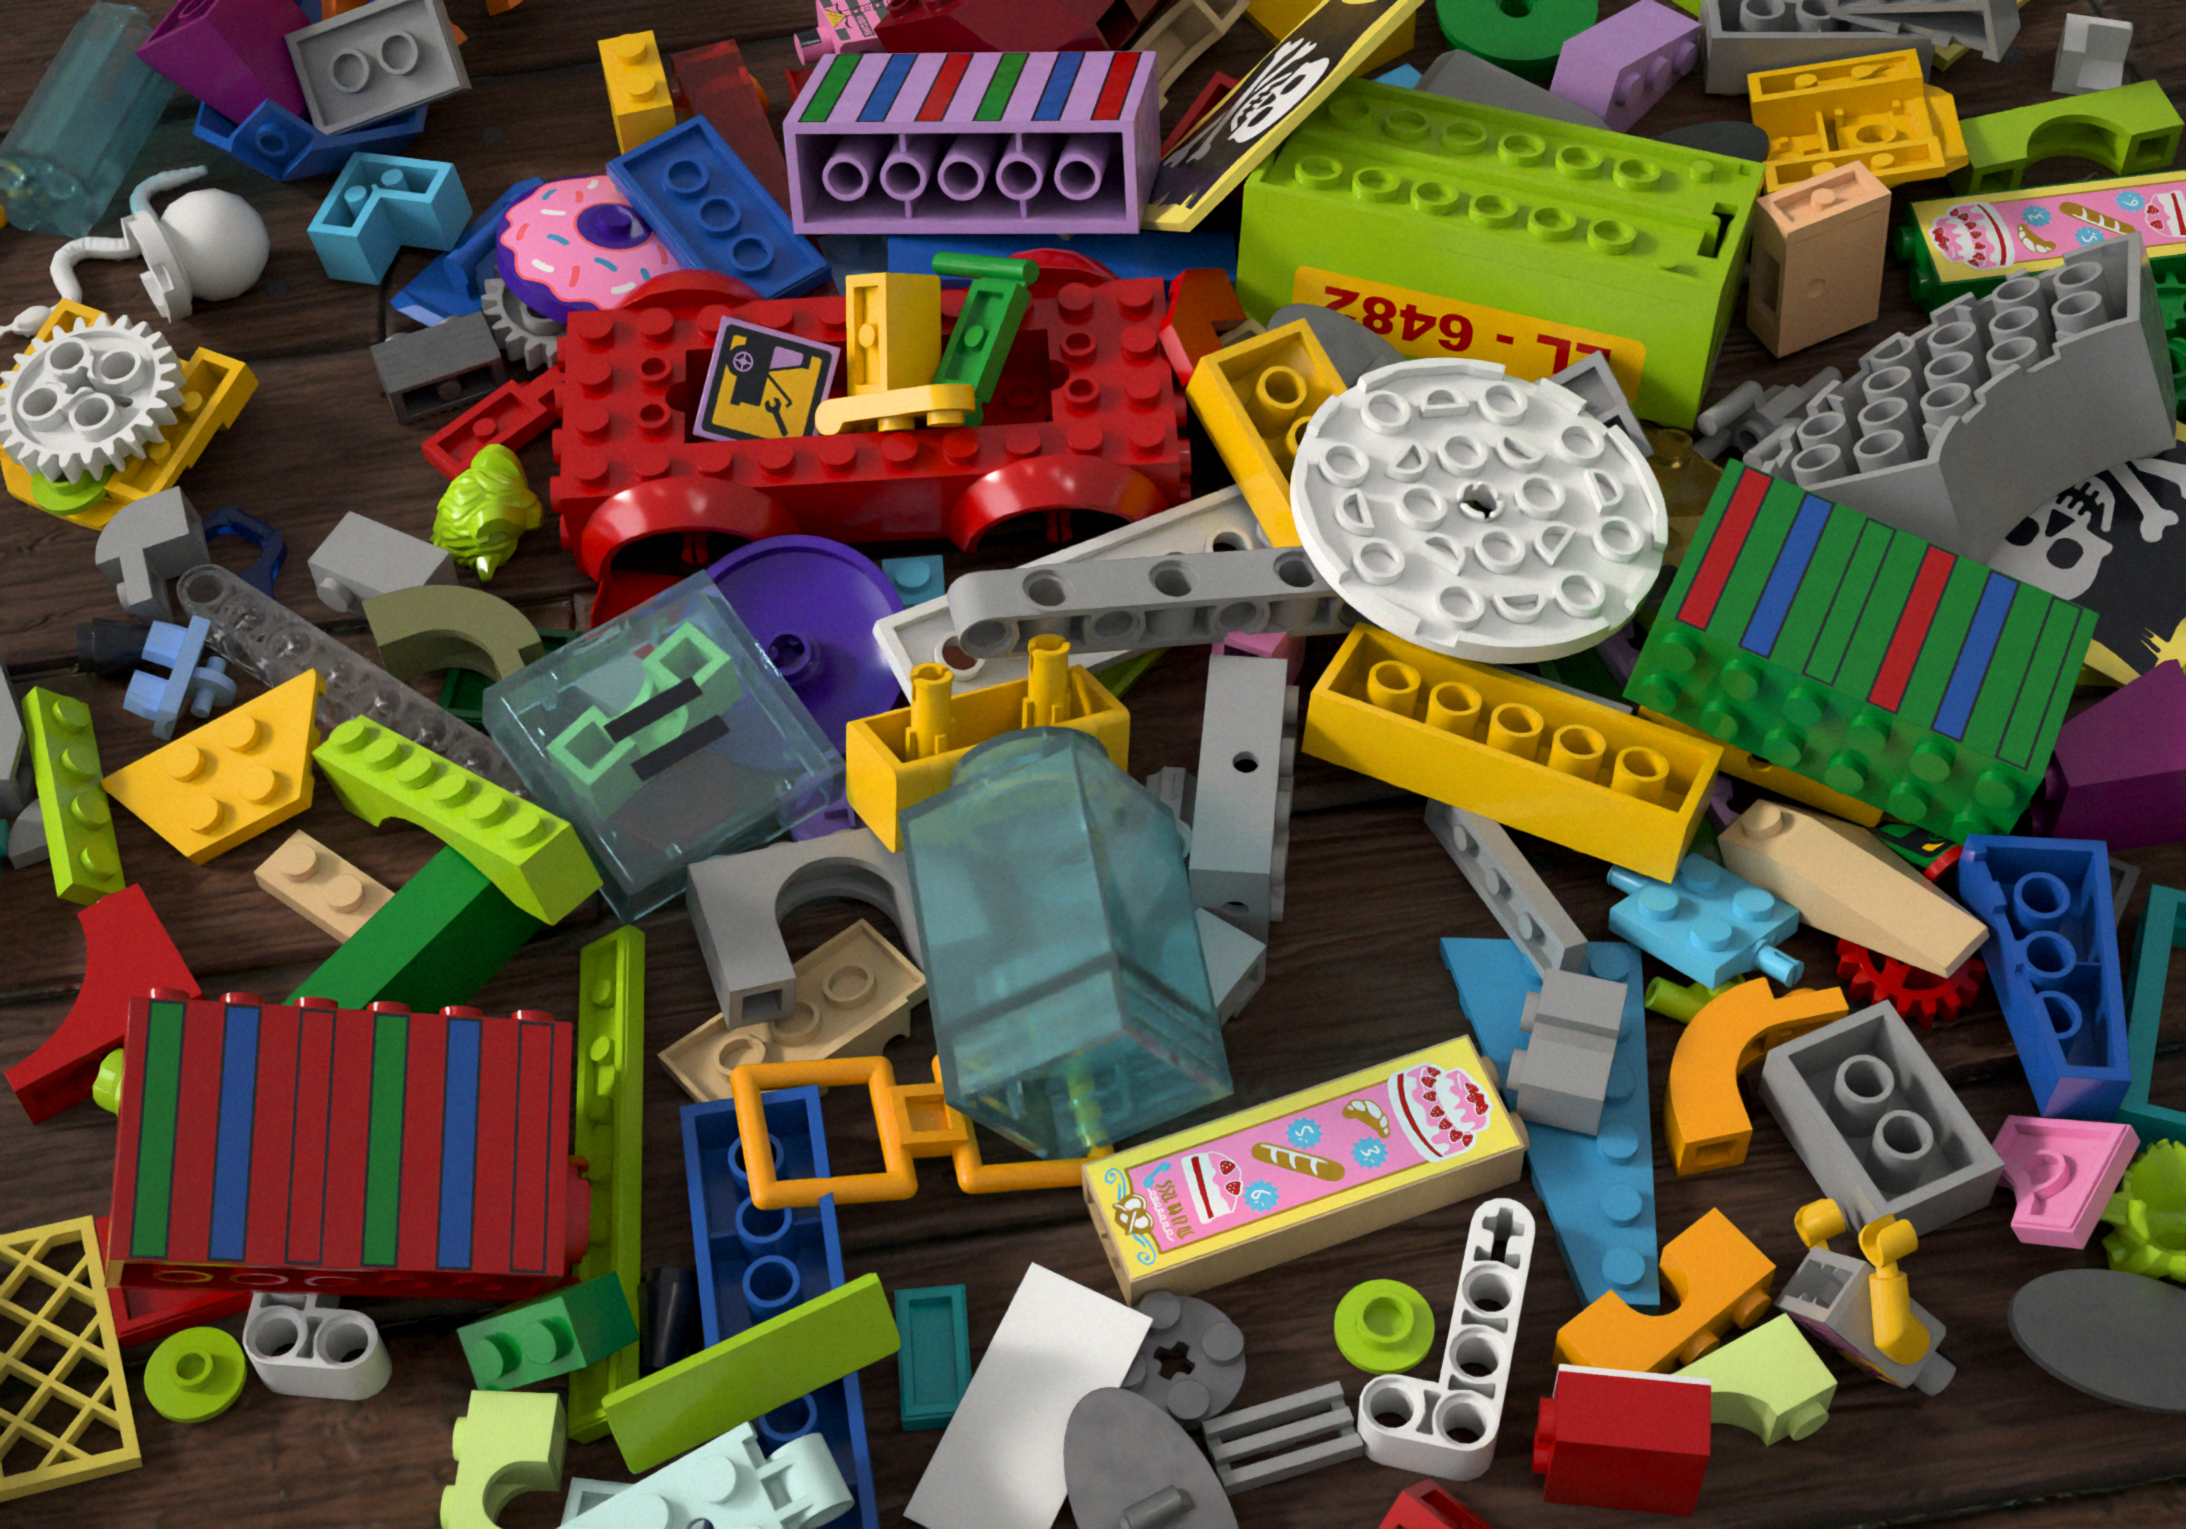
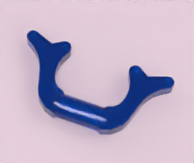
M235 506L219 508L201 519L207 544L220 534L235 533L262 548L263 554L259 561L250 569L237 575L236 582L243 593H257L266 606H274L277 603L274 594V581L288 553L286 541L279 529L271 527L246 513L243 508Z

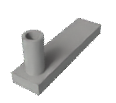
M1428 797L1423 820L1522 954L1526 952L1539 973L1542 982L1546 967L1580 974L1588 940L1509 838L1499 822Z

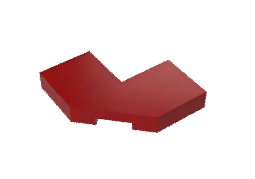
M1224 268L1185 269L1172 280L1168 294L1171 304L1168 314L1162 318L1158 337L1182 387L1188 386L1201 357L1223 349L1215 331L1234 330L1248 319Z

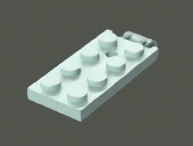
M746 1421L556 1529H691L695 1523L701 1520H709L713 1524L714 1529H815L843 1515L855 1502L821 1433H811L797 1438L776 1450L765 1460L756 1441L758 1435L752 1423Z

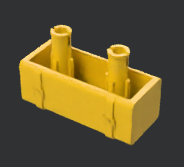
M1039 634L1029 640L1028 677L951 696L953 671H949V667L941 663H921L913 667L910 672V681L912 682L910 707L895 709L847 722L846 796L848 803L892 853L922 845H927L928 847L946 843L948 838L1069 805L1077 807L1089 804L1095 798L1126 789L1130 736L1129 711L1081 664L1068 667L1070 642H1066V638L1056 634Z

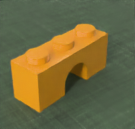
M1714 1207L1663 1248L1658 1268L1659 1284L1676 1301L1679 1307L1677 1310L1663 1316L1644 1315L1630 1308L1610 1289L1558 1330L1552 1363L1557 1368L1559 1364L1672 1375L1683 1366L1686 1367L1716 1351L1720 1345L1718 1338L1735 1324L1742 1330L1746 1329L1765 1313L1772 1302L1768 1293L1776 1266Z

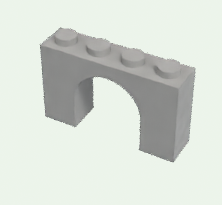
M869 827L857 830L842 829L828 836L793 843L778 842L764 849L730 856L714 855L703 861L687 864L686 905L728 1030L793 1016L796 975L778 925L795 907L819 897H852L868 902L882 910L897 926L911 963L931 981V985L984 974L990 935L951 838H948L946 843L928 847L927 845H922L892 853Z

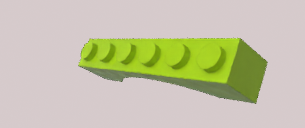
M361 714L354 720L347 721L336 727L330 734L329 739L312 752V755L347 811L376 827L382 825L390 817H397L425 828L468 859L517 907L551 926L556 925L604 884L570 823Z

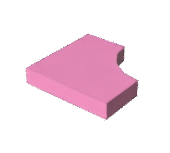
M2008 1115L1992 1143V1147L2005 1164L1997 1185L2011 1189L2016 1196L2017 1207L2011 1227L2020 1242L2084 1249L2141 1142L2131 1125Z

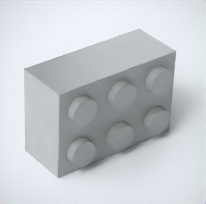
M1888 999L1768 1050L1757 1093L1826 1197L1836 1202L1846 1227L1859 1246L1858 1236L1864 1226L1889 1213L1894 1215L1896 1222L1901 1219L1908 1220L1912 1224L1917 1237L1989 1205L2005 1164Z

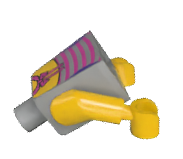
M1820 1199L1800 1208L1794 1219L1795 1228L1802 1241L1809 1247L1810 1252L1773 1305L1783 1313H1787L1791 1319L1868 1375L1904 1389L1913 1383L1928 1396L1940 1393L1950 1383L1956 1371V1362L1937 1348L1945 1337L1947 1328L1909 1297L1907 1274L1898 1270L1896 1260L1916 1251L1918 1248V1239L1912 1224L1906 1219L1896 1222L1894 1215L1889 1213L1864 1226L1858 1236L1859 1244L1866 1258L1876 1266L1875 1269L1866 1261L1830 1251L1826 1240L1846 1231L1841 1211L1833 1199Z

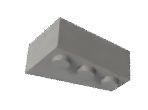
M1827 0L1830 17L1895 35L1902 29L1932 38V45L1947 49L1951 43L1983 51L1982 58L1995 62L2001 61L2021 28L2017 0Z

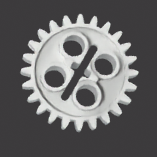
M100 314L93 327H87L83 319L78 317L75 320L73 331L65 333L61 327L56 325L53 327V340L46 343L36 337L31 340L36 350L31 356L19 353L13 356L20 366L18 371L1 372L0 377L8 388L0 389V442L16 465L22 464L31 476L41 471L48 482L51 483L64 472L70 483L76 484L83 470H89L94 479L98 481L102 478L104 466L112 464L120 473L125 471L124 457L131 453L139 459L143 460L147 456L142 445L147 440L154 443H162L165 439L158 430V427L160 425L176 424L178 420L171 408L185 404V399L179 389L187 385V381L180 371V368L183 366L174 350L169 346L160 331L153 333L145 321L140 322L134 327L127 315H122L112 326L106 314Z

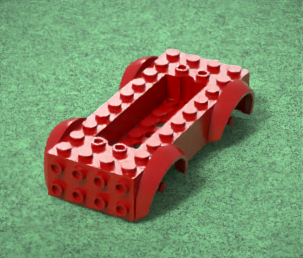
M1039 248L1017 252L1008 256V258L1036 261L1039 266V277L1034 284H1029L1027 287V291L1032 295L990 403L981 405L984 414L981 425L917 430L922 424L923 427H928L927 421H915V430L733 441H715L692 435L723 315L841 348L828 400L848 397L846 296L768 300L763 294L743 280L715 270L682 269L658 274L628 292L612 309L568 312L567 336L557 338L558 367L560 373H565V382H556L554 388L556 413L559 419L563 418L562 428L553 429L552 432L554 461L556 465H561L560 476H551L550 499L553 513H563L560 516L562 548L564 551H573L578 574H586L600 583L601 581L613 582L611 560L623 547L655 534L669 532L681 533L683 538L681 557L689 564H694V546L698 564L708 559L707 536H712V531L742 536L754 542L782 535L818 536L842 544L950 537V540L964 553L977 551V544L986 531L1004 520L1029 512L1043 511V516H1046L1047 521L1046 536L1048 540L1058 543L1057 523L1061 524L1062 542L1070 540L1073 535L1070 515H1073V510L1090 509L1114 514L1132 524L1190 502L1189 477L1180 478V476L1191 475L1190 441L1186 439L1185 431H1177V429L1187 428L1185 393L1181 390V385H1173V382H1179L1158 337L1162 318L1168 314L1171 301H1165L1163 277L1122 279L1098 260L1072 250ZM970 286L965 289L941 290L942 358Z

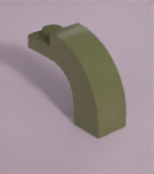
M455 585L415 586L386 593L361 602L392 685L437 669L466 668L475 670L494 680L502 689L524 741L548 733L541 708L552 705L544 683L552 680V675L543 643L530 621L508 602L481 590Z

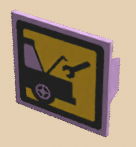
M723 315L692 435L715 441L818 436L819 431L815 424V413L818 406L823 401L828 400L841 348Z

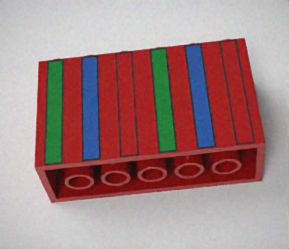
M173 988L149 989L145 992V997L130 996L124 1036L104 1288L517 1302L548 1292L550 1288H555L564 1277L573 1022L553 1021V1014L539 1010L517 1011L511 1014V1019L483 1017L481 1009L470 1006L444 1007L440 1009L439 1014L411 1013L409 1005L391 1001L371 1003L367 1006V1010L338 1008L337 1001L323 997L299 998L294 1001V1006L264 1004L265 999L260 995L241 992L223 994L220 996V1001L190 1000L188 992Z

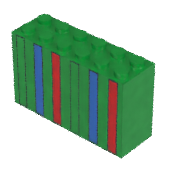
M1730 458L1660 607L1622 697L1964 847L1968 834L2008 836L2042 782L2100 614Z

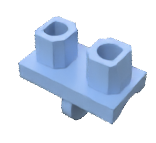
M193 615L188 628L153 621L141 658L172 668V673L169 680L135 670L123 704L124 709L143 718L155 721L151 736L170 742L186 695L194 700L190 712L200 718L209 716L212 705L224 707L234 701L237 685L224 674L227 662L224 659L212 656L209 658L206 668L197 667L204 649V641L211 620Z

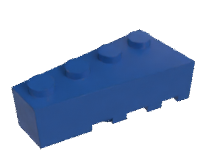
M1968 834L1953 878L1964 908L1988 928L1989 938L1979 949L2041 1117L2113 1121L2132 1082L2107 842L2100 840Z

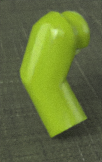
M1742 974L1735 975L1713 991L1699 982L1685 988L1661 977H1655L1646 989L1644 1007L1688 1025L1706 1004L1718 995L1746 981Z

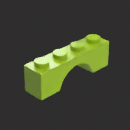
M2155 79L1960 120L1959 125L1969 154V164L1947 173L1945 179L1955 196L2019 189L2023 172L2028 166L2036 161L2053 156L2087 158L2106 166L2119 176L2169 166L2172 164L2184 122Z

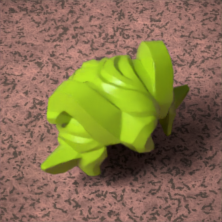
M489 444L474 456L471 467L451 482L447 492L440 499L437 506L438 513L433 526L434 533L430 541L434 542L433 545L449 551L452 560L457 561L459 566H469L472 570L477 569L480 580L488 582L492 578L496 567L507 565L509 558L517 549L518 538L525 531L540 530L544 525L545 512L538 500V496L529 490L528 480L522 464L513 451L500 444Z
M2167 1138L2157 1142L2156 1145L2153 1142L2147 1145L2146 1153H2141L2137 1161L2131 1163L2128 1170L2124 1172L2118 1192L2112 1194L2099 1220L2106 1221L2114 1227V1230L2101 1241L2106 1248L2111 1270L2136 1274L2155 1280L2164 1277L2167 1280H2176L2181 1283L2186 1282V1147L2177 1140L2172 1145Z

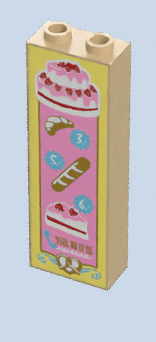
M1466 1034L1082 1164L1083 1199L1129 1308H1133L1139 1305L1145 1295L1153 1291L1164 1290L1175 1296H1190L1520 1181L1524 1152L1529 1150L1530 1143L1521 1117L1518 1113H1515L1516 1111L1508 1113L1499 1096L1501 1085L1492 1060L1487 1055L1479 1057L1469 1035Z

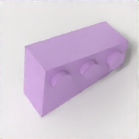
M1641 0L1564 41L1549 92L1595 113L1604 120L1613 132L1625 134L1682 76H1685L1692 69L1699 54V46L1695 44L1702 24L1653 0Z

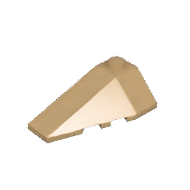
M1758 799L1717 837L1726 869L1799 909V922L1948 979L1989 938L1986 925L1863 827L1814 810Z

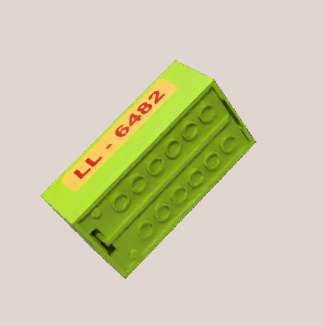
M1348 76L1253 169L1244 184L1235 293L1247 318L1250 319L1252 317L1265 329H1267L1272 316L1282 307L1299 303L1318 305L1339 312L1364 325L1388 342L1408 361L1425 358H1464L1506 365L1504 374L1531 383L1542 377L1548 379L1600 349L1612 368L1637 418L1650 420L1664 427H1680L1693 430L1704 397L1707 395L1722 352L1723 343L1738 303L1754 226L1755 199L1760 198L1766 164Z

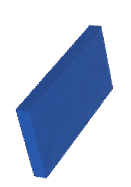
M702 113L606 163L607 176L683 269L715 270L741 279L763 294L768 300L795 299L832 279L831 265L804 234H794L792 219Z

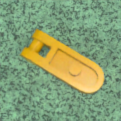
M934 384L829 399L823 401L818 406L815 413V424L818 431L823 435L915 430V421L927 420L928 427L964 425L965 414L976 412L974 385Z

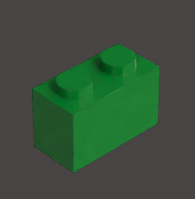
M616 1271L511 1303L456 1329L476 1385L480 1391H506L584 1368L640 1339Z

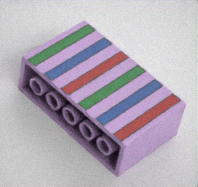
M1157 51L823 54L782 123L794 234H1139L1161 162Z

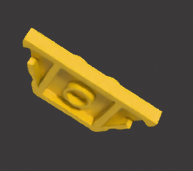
M312 668L101 779L102 788L187 858L200 866L311 807L315 782L312 774V765L315 758L312 752L319 747L321 731L314 726L318 697L326 696V680L319 672Z

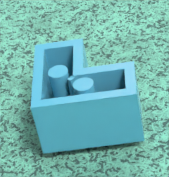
M354 151L308 227L307 232L330 279L379 285L401 245L451 252L469 221L473 210L453 163Z

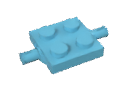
M1696 852L1683 859L1671 884L1650 876L1638 874L1633 870L1613 864L1607 875L1608 885L1616 887L1629 896L1610 908L1608 930L1713 991L1733 976L1752 970H1760L1780 981L1786 987H1792V983L1796 984L1804 970V963L1776 948L1777 945L1797 932L1800 916L1799 909Z

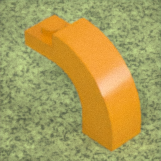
M1762 977L1735 986L1718 995L1694 1016L1677 1044L1663 1102L1662 1123L1664 1138L1677 1177L1744 1164L1753 1129L1740 1097L1736 1080L1749 1067L1765 1060L1768 1050L1847 1017L1849 1008L1840 986L1819 991L1812 988H1801L1786 994L1782 998L1774 999L1766 977Z

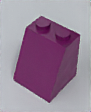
M178 0L135 53L142 62L239 126L266 98H269L302 120L308 115V111L305 109L307 103L284 35L313 25V23L293 0Z
M2178 659L2166 660L2061 725L2044 778L2030 799L2031 807L2022 812L2023 814L2018 819L2021 831L2025 837L2106 841L2108 852L2186 840V677Z

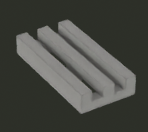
M1339 1381L1201 1422V1433L1217 1478L1226 1496L1363 1456L1364 1444L1359 1432L1356 1433L1353 1426L1354 1418L1349 1406L1346 1407L1344 1392ZM1330 1410V1412L1324 1413L1318 1416H1314L1308 1419H1304L1298 1422H1294L1288 1425H1284L1278 1428H1274L1268 1431H1264L1258 1434H1254L1248 1437H1244L1238 1440L1222 1444V1442L1230 1439H1234L1243 1435H1247L1253 1432H1257L1263 1429H1267L1273 1426H1277L1283 1423H1287L1293 1420H1297L1303 1417H1307L1313 1414ZM1335 1430L1338 1431L1340 1438L1238 1469L1231 1470L1229 1462L1262 1452H1273L1295 1445L1296 1442Z

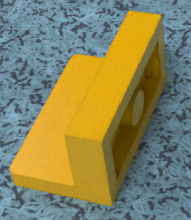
M890 272L846 276L848 397L932 385L942 360L941 281L939 276Z

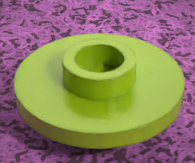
M112 464L104 466L102 478L98 481L94 479L89 470H83L76 484H71L64 472L53 483L48 482L40 471L32 478L31 490L33 497L42 509L51 514L67 516L81 513L93 507L107 494L104 486L115 472L114 466Z
M1378 1279L1364 1282L1351 1289L1343 1297L1336 1310L1334 1334L1340 1351L1353 1365L1368 1373L1376 1375L1400 1374L1414 1368L1426 1357L1434 1339L1435 1322L1429 1304L1415 1289L1398 1281Z
M212 1327L185 1329L166 1339L150 1357L144 1375L146 1394L153 1407L167 1419L179 1423H198L209 1420L229 1408L240 1395L247 1377L246 1358L237 1341L220 1329Z

